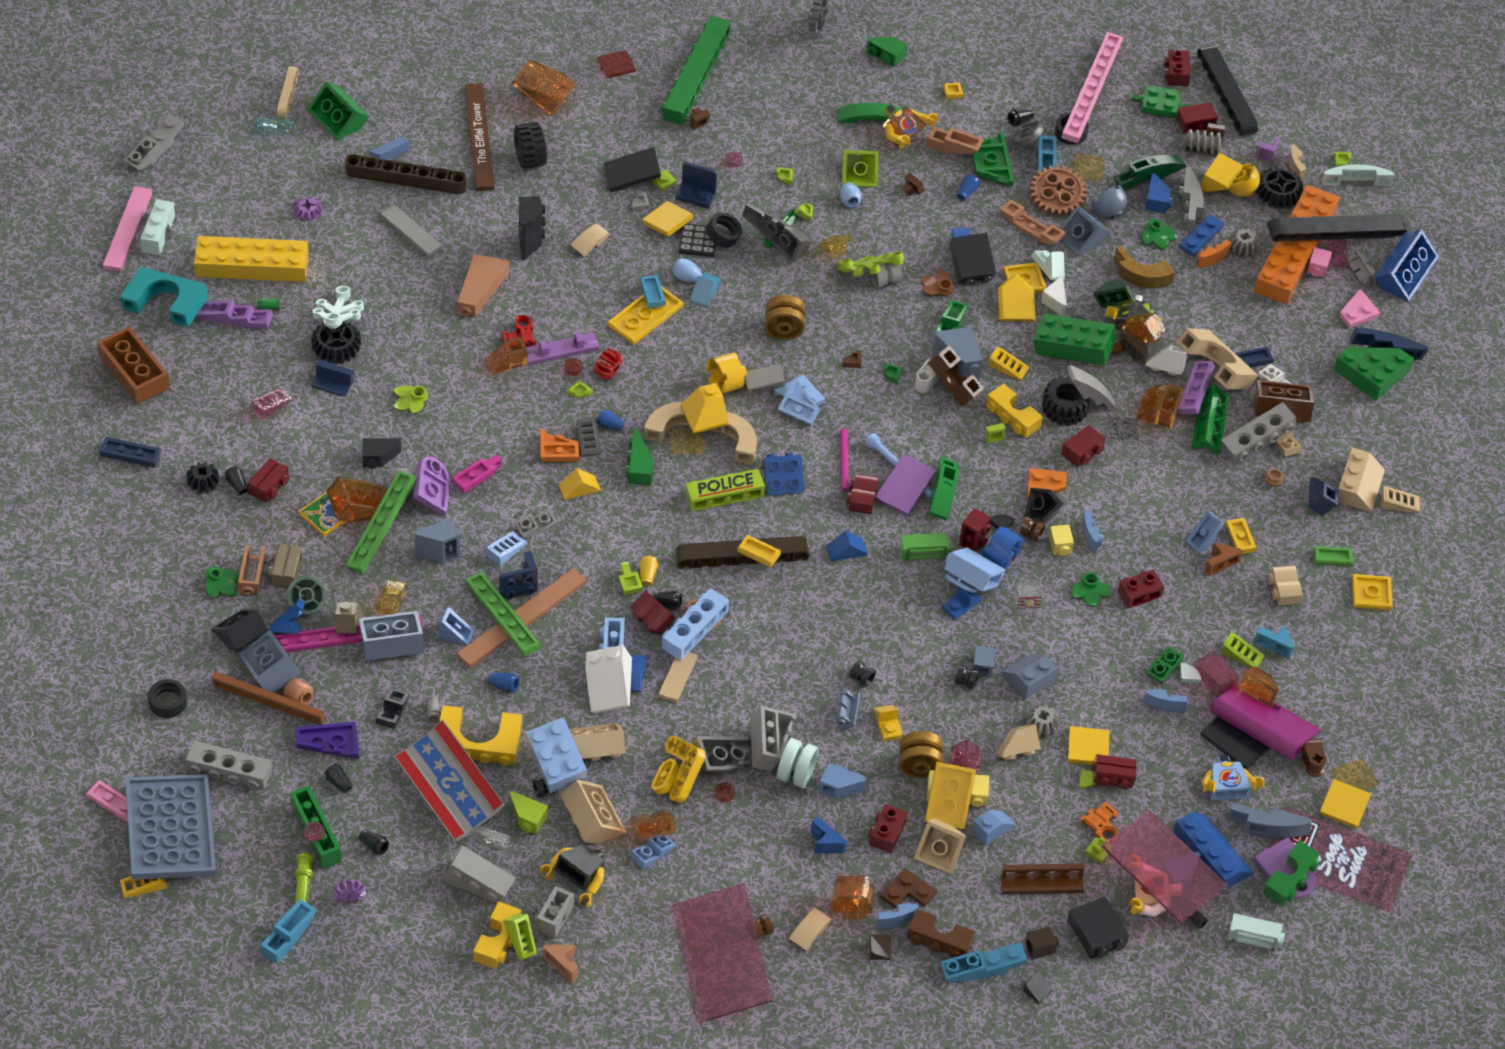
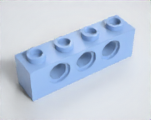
M711 588L706 593H702L695 605H691L687 609L686 614L682 618H678L670 630L665 631L662 636V649L681 661L728 612L729 599Z

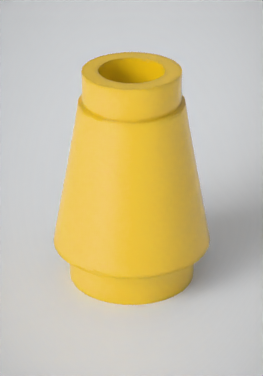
M644 556L639 562L640 580L642 585L651 586L658 563L655 557Z

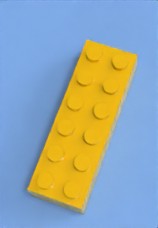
M198 236L194 259L195 277L306 282L309 256L308 241Z

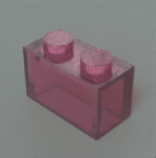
M1215 650L1196 660L1195 669L1199 672L1201 679L1218 698L1238 684L1239 676L1236 670L1232 669Z

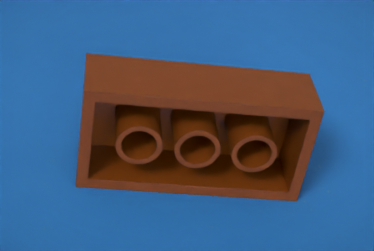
M130 326L97 342L99 358L136 404L170 389L168 373Z

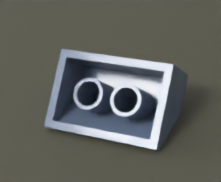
M418 611L359 619L365 661L424 653L423 631Z

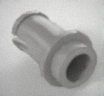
M429 696L426 699V718L430 722H437L441 717L439 698L432 696L433 702H431Z

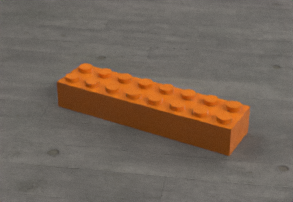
M1306 185L1289 218L1334 216L1340 197ZM1321 240L1276 242L1257 278L1254 292L1288 305L1311 260L1314 248L1318 247Z

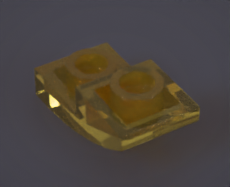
M388 580L380 595L376 612H382L387 615L395 614L401 606V597L408 589L407 582Z

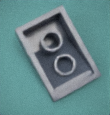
M270 630L238 653L260 686L273 693L277 692L284 684L294 679L301 672Z

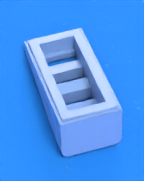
M512 531L486 548V556L501 566L523 548L527 541ZM514 538V539H516L519 543L516 544V543H515L514 541H512L511 539Z

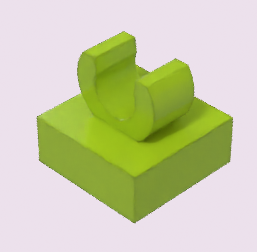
M1095 837L1084 854L1102 864L1112 852L1113 847L1107 844L1108 841L1102 837Z

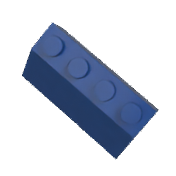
M1422 229L1407 232L1400 239L1374 278L1382 290L1409 301L1438 260L1439 255Z
M1191 812L1176 820L1173 834L1190 854L1199 851L1200 858L1198 864L1221 892L1254 875V872L1206 814Z

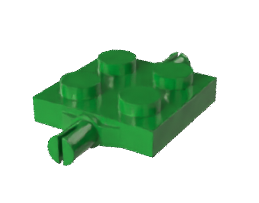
M1146 85L1143 96L1132 94L1131 101L1141 102L1143 113L1176 118L1178 108L1191 105L1180 101V91Z

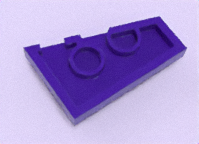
M356 722L295 727L298 749L359 759Z

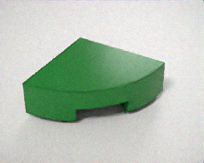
M885 363L884 373L886 377L898 384L903 367Z

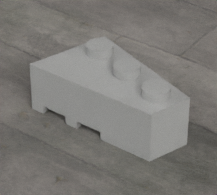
M764 706L759 707L750 719L752 767L769 772L773 770L783 755L787 738L791 733V727L797 715Z
M462 846L450 863L441 881L486 898L490 902L498 903V901L502 902L516 877Z

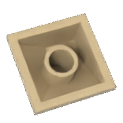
M932 818L927 822L914 859L952 874L966 836L952 825Z

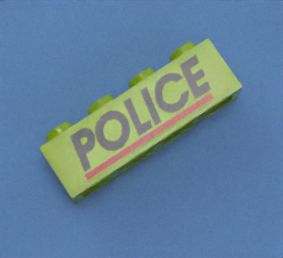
M759 469L685 483V496L691 512L762 498L765 493V485Z

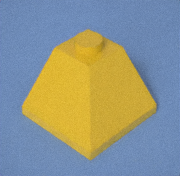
M717 383L698 387L680 404L693 434L729 425L724 398Z

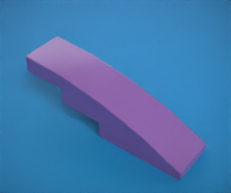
M232 300L206 301L195 318L247 328H269L274 314L272 310H254L252 305H235Z

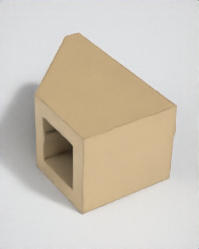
M1028 724L1012 728L997 751L998 757L1010 760L1016 758V754L1031 755L1035 753V750L1041 749L1036 725Z

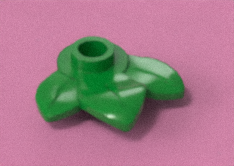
M1150 219L1146 224V230L1142 233L1144 245L1153 242L1161 250L1166 249L1169 240L1177 239L1175 231L1171 227L1163 225L1158 219Z
M216 566L209 567L205 572V579L207 581L205 590L212 599L216 598L219 593L230 597L235 596V583L239 581L240 574L232 569L222 570Z
M1090 572L1081 578V582L1073 586L1072 596L1073 598H1083L1087 605L1095 607L1099 604L1101 597L1110 596V588L1107 584L1100 582L1099 577L1095 573Z

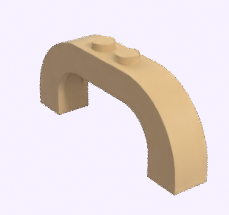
M682 402L669 403L656 409L646 422L644 439L662 443L666 432L671 427L689 425L680 407ZM727 412L729 425L710 429V431L732 437L737 443L735 461L753 465L756 457V433L750 423L744 418Z

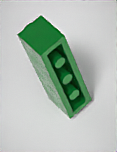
M310 786L290 792L291 807L321 868L324 869L340 863L341 849Z

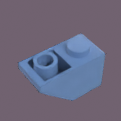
M829 763L820 780L819 792L837 799L859 793L865 789L866 777L846 770L842 766Z

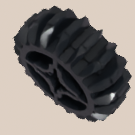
M1277 166L1275 169L1270 167L1268 171L1264 170L1260 174V184L1256 189V194H1258L1259 199L1263 200V203L1268 202L1269 206L1273 204L1275 208L1281 206L1284 209L1286 205L1290 208L1292 205H1296L1304 191V185L1301 177L1297 176V172L1292 173L1291 169L1285 170L1284 167L1282 169H1279Z
M342 321V324L335 329L328 328L322 322L321 326L317 325L316 330H313L311 338L312 349L315 351L316 357L320 356L321 360L326 358L327 362L333 360L335 364L337 360L343 363L345 358L350 361L351 356L356 357L362 344L361 334L357 327L353 326L351 322L346 323V321Z

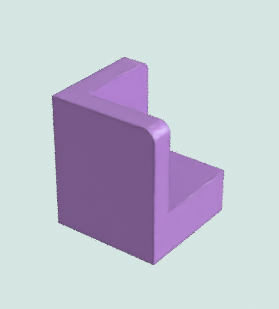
M1277 137L1274 145L1259 142L1255 157L1272 163L1279 147L1280 138Z

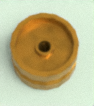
M784 294L769 299L765 306L764 329L766 333L775 339L792 340L801 336L805 327V305L803 301L798 297Z
M915 731L904 735L899 743V769L901 772L911 778H928L929 770H935L936 762L943 763V741L941 737L928 731Z

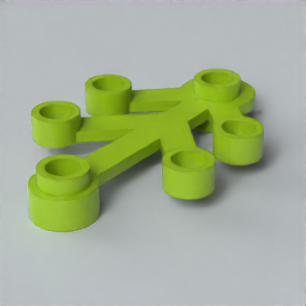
M902 251L885 253L875 258L874 255H870L854 262L852 259H844L838 262V270L842 271V273L852 271L853 276H861L864 274V267L869 269L870 274H876L881 272L879 264L892 263L893 266L903 264L904 256Z

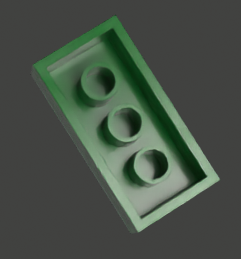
M1044 314L1033 338L1035 354L1106 366L1116 342L1115 324Z

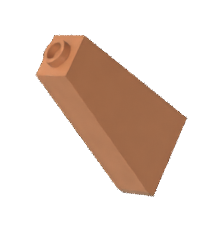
M477 254L473 255L457 302L459 314L476 317L509 275L508 260Z

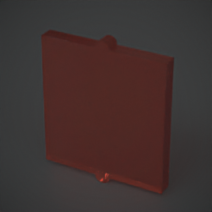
M627 50L598 56V61L601 65L600 69L604 71L607 78L636 72L633 59L629 57Z

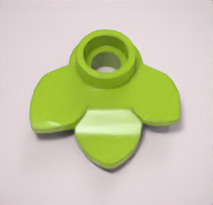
M404 385L393 390L400 397L394 405V408L399 411L409 409L411 413H417L423 409L424 402L428 399V392L423 386L411 387Z

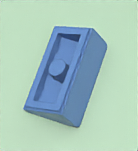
M399 137L370 151V153L375 158L389 160L410 150V143L408 140Z

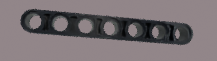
M1217 46L1199 48L1197 51L1198 59H1201L1204 70H1207V76L1211 83L1213 82L1217 95H1220L1223 106H1226V112L1230 119L1234 121L1232 123L1235 129L1239 131V136L1257 133V121Z

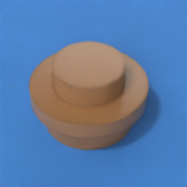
M1273 468L1266 473L1265 480L1271 486H1280L1284 481V475L1281 470Z

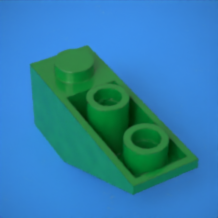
M634 428L633 436H629V447H632V450H628L627 462H630V465H626L625 476L629 477L630 484L651 485L653 458L638 430Z

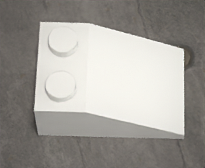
M624 645L586 652L585 669L591 712L601 713L630 707L632 657Z

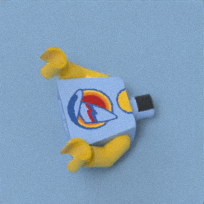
M1220 755L1217 758L1218 763L1212 765L1211 770L1206 772L1201 782L1203 792L1210 791L1211 800L1248 798L1251 787L1253 791H1256L1258 787L1265 789L1263 777H1253L1243 768L1240 762H1230L1228 755Z

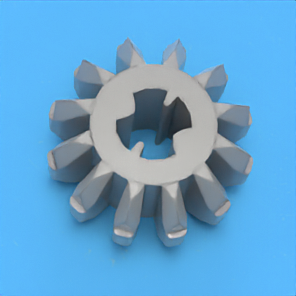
M1242 227L1240 230L1235 229L1229 237L1231 242L1230 249H1232V253L1238 252V256L1244 254L1245 257L1248 254L1253 256L1258 250L1259 236L1256 235V231L1251 232L1250 229L1244 230Z
M1038 704L1036 708L1031 707L1026 715V725H1036L1038 737L1044 734L1047 738L1049 734L1054 735L1059 727V713L1055 712L1054 707L1049 709L1047 704L1044 707Z

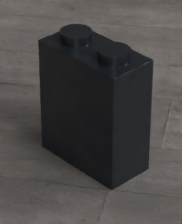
M987 232L953 237L949 246L959 284L971 285L979 280L989 282L994 278L997 272Z
M1106 896L1069 910L1067 921L1090 959L1095 957L1102 958L1110 951H1120L1126 947L1129 934Z

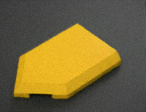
M1014 273L998 287L999 321L1035 322L1034 288L1017 273Z

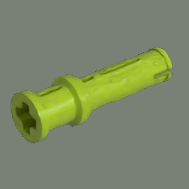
M300 853L296 856L297 870L294 873L297 879L295 904L300 899L308 903L309 883L313 877L311 869L314 856L308 853Z

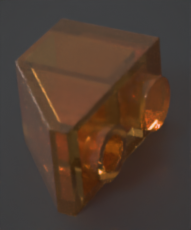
M521 337L504 341L486 358V362L492 374L527 365L528 350Z

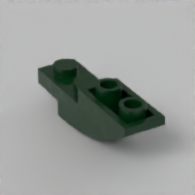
M1175 155L1145 157L1129 163V170L1114 176V181L1125 190L1151 178L1152 173L1163 179L1186 168V164L1179 156Z

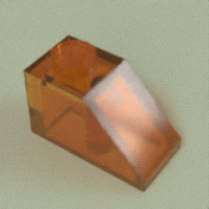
M1156 312L1131 316L1121 325L1124 331L1143 343L1157 342L1166 331Z
M1256 666L1244 672L1238 686L1240 690L1269 707L1273 706L1279 692L1273 677Z

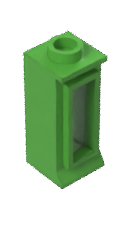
M947 533L901 535L902 544H900L902 561L908 558L909 560L947 558L948 553L952 551L951 540H948Z

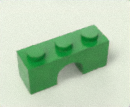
M1299 840L1288 854L1286 864L1292 867L1295 873L1286 875L1276 870L1265 884L1263 893L1283 907L1287 901L1292 902L1297 894V888L1299 886L1303 887L1309 878L1307 875L1310 871L1314 873L1318 868L1320 853Z

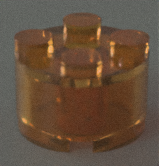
M865 875L837 876L833 887L832 911L837 915L838 912L845 914L844 918L856 920L864 919L868 913L871 914L875 887L869 881V877Z

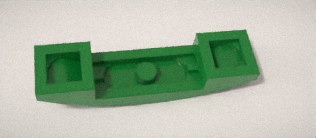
M851 104L838 108V123H856V120H881L900 125L899 122L902 115L896 117L894 114L902 108L893 106L895 110L890 113L887 109L889 104Z

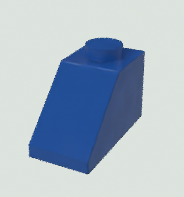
M1152 173L1145 210L1166 214L1167 208H1171L1173 199L1169 197L1170 189L1156 174Z

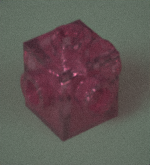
M966 739L951 747L952 765L975 770L981 767V754L978 746Z

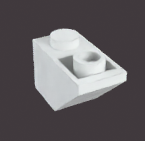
M1170 345L1149 357L1145 366L1150 367L1154 371L1164 370L1170 375L1178 376V374L1181 375L1184 371L1188 353L1181 347Z

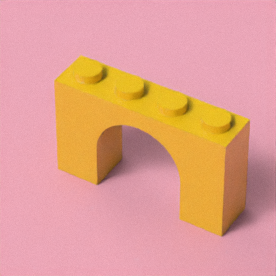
M442 706L440 721L444 720L472 760H479L482 763L497 762L505 766L516 764L522 729L521 714L502 712L498 734L488 742L474 743L465 739L460 732L463 708Z

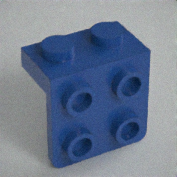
M795 452L785 453V456L767 454L762 459V467H765L766 491L768 495L804 492L802 455H796Z

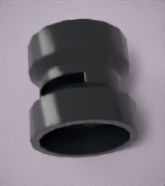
M860 660L853 665L849 672V677L853 680H860V684L864 687L868 686L866 681L872 682L876 675V670L871 667L867 668L865 663Z
M960 665L954 683L959 685L965 684L967 688L974 689L980 671L976 669L970 670L967 666Z
M537 777L532 779L534 791H538V794H536L537 798L544 797L545 794L549 793L543 778Z

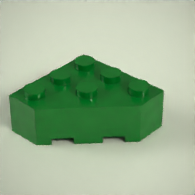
M1348 347L1337 356L1333 370L1377 401L1410 372L1414 358L1400 348Z

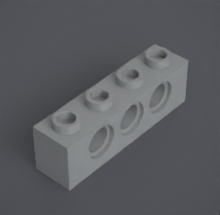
M1282 402L1221 439L1222 450L1234 464L1243 462L1253 453L1260 452L1266 445L1276 442L1284 434L1291 433L1296 428V417Z
M198 741L193 742L186 758V768L192 774H208L214 780H227L231 784L246 785L253 790H264L272 772V764L269 759Z

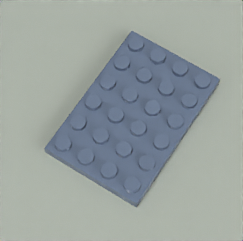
M208 774L125 778L131 879L215 876L216 866Z

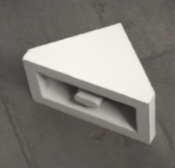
M1059 277L1043 291L1041 301L1061 316H1065L1067 306L1063 277Z

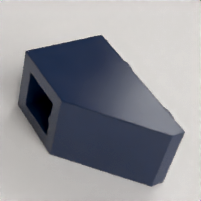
M1312 477L1309 486L1308 507L1322 516L1338 505L1339 491L1325 482Z

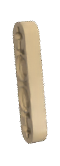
M289 66L277 108V120H287L290 109L289 103L292 102L294 95L292 92L295 91L298 80V67Z

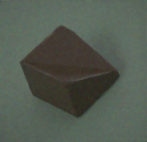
M870 934V960H891V935Z

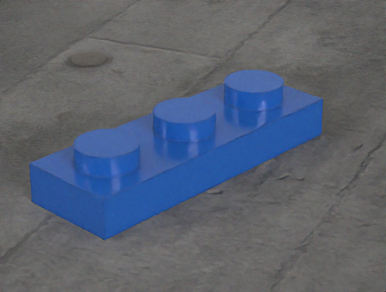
M1209 214L1179 244V248L1194 257L1224 227V222Z

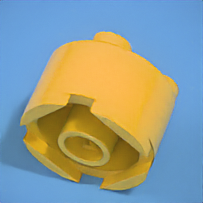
M735 352L707 361L706 373L710 372L711 377L708 378L709 384L717 383L722 394L743 388L744 377L747 376L745 366H741Z

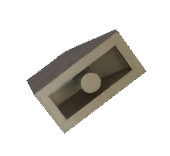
M337 603L335 611L337 633H357L362 611L358 603Z

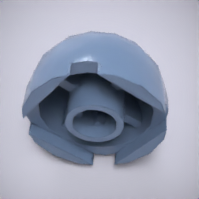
M1118 185V189L1112 187L1097 196L1098 201L1095 203L1093 200L1090 205L1099 216L1116 219L1123 214L1122 210L1126 207L1127 196L1122 187Z

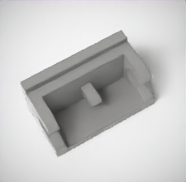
M781 364L747 371V376H745L750 394H753L754 389L781 383L782 387L786 386Z

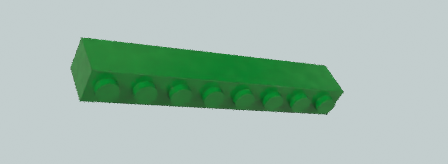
M711 15L709 21L705 22L703 32H700L698 35L697 44L693 45L691 55H688L686 58L685 67L681 68L679 78H676L674 81L673 90L669 91L667 101L662 104L663 120L683 126L730 34L731 21Z

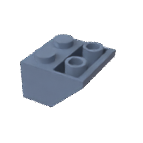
M450 518L415 531V555L417 557L441 564L460 558V534Z

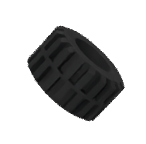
M536 121L515 125L513 133L514 145L521 167L528 169L544 166L547 161V148L540 124Z
M1059 376V379H1052V382L1049 381L1045 387L1042 411L1046 413L1045 416L1047 418L1051 417L1053 423L1058 421V425H1062V423H1065L1066 426H1070V423L1076 425L1078 421L1082 422L1083 418H1086L1090 397L1084 400L1070 376H1067V378ZM1061 399H1068V400H1071L1072 402H1066V401H1063V400H1061Z

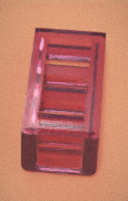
M278 388L252 400V409L263 419H266L293 401V398L285 390ZM282 394L285 398L282 399L278 395Z

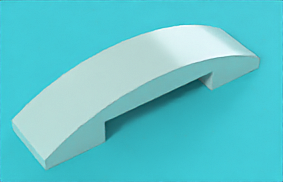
M1370 165L1338 166L1324 172L1322 185L1339 186L1340 181H1373L1374 186H1392L1394 172Z

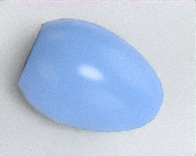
M850 182L843 184L840 189L842 203L849 208L859 205L862 197L859 188Z
M683 258L678 259L672 269L676 278L688 283H695L697 277L702 276L700 269L693 262Z

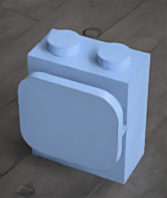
M967 547L949 553L945 560L946 566L944 569L948 571L946 578L969 592L979 590L983 592L997 587L1005 572L1004 568Z

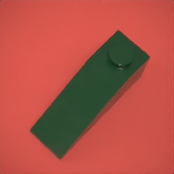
M1119 280L1108 281L1093 292L1101 308L1136 302L1129 286Z

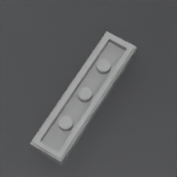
M396 205L381 213L382 219L428 258L442 250V244Z

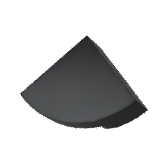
M1005 514L994 515L990 518V524L996 529L1003 525L1009 528L1015 523V518Z

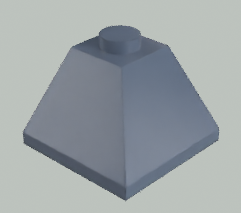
M1078 206L1060 227V229L1066 232V235L1061 240L1078 256L1101 244L1110 232L1101 222Z

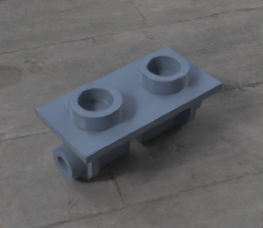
M847 689L840 693L839 704L841 706L838 707L836 722L840 726L839 731L855 726L860 693L852 695L850 690Z

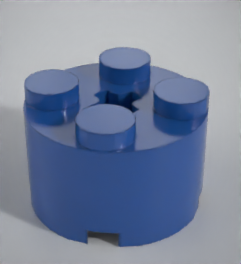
M1004 525L1000 526L990 538L991 542L988 546H985L981 556L1006 570L1011 563L1009 562L1010 559H1016L1021 552L1020 548L1025 540Z

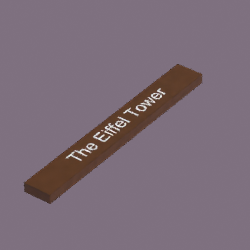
M483 83L465 84L476 191L494 190Z

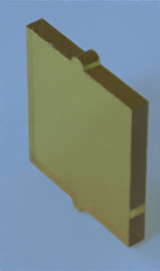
M1076 153L1074 173L1079 172L1078 177H1083L1086 180L1102 181L1105 157Z
M671 428L669 443H671L672 454H705L704 443H706V439H704V431L693 434L691 428Z
M1363 758L1332 769L1338 781L1361 790L1379 784L1372 773V769H1369Z

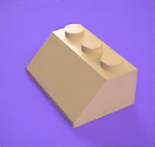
M1352 447L1338 489V503L1372 512L1385 469L1371 453Z
M619 723L569 729L582 759L589 758L590 761L600 760L601 756L617 758L621 757V754L626 753L624 731Z
M576 779L560 794L564 801V806L569 810L572 821L577 826L583 841L599 844L627 833L602 785Z

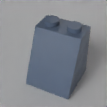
M965 327L935 332L933 358L950 345L961 359L957 363L959 373L964 377H969L973 374L979 381L983 360L972 328Z

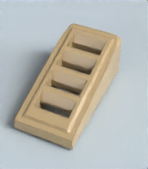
M1383 487L1381 509L1419 513V496L1390 487ZM1410 500L1414 501V506L1410 505Z

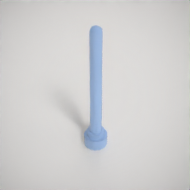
M875 433L869 435L864 444L869 449L877 450L893 466H896L899 460L882 445L880 437ZM927 487L924 494L927 497H931L932 490Z

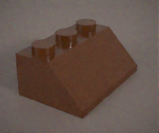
M1265 380L1256 381L1255 416L1259 417L1283 402L1296 417V422H1311L1314 407L1312 386Z

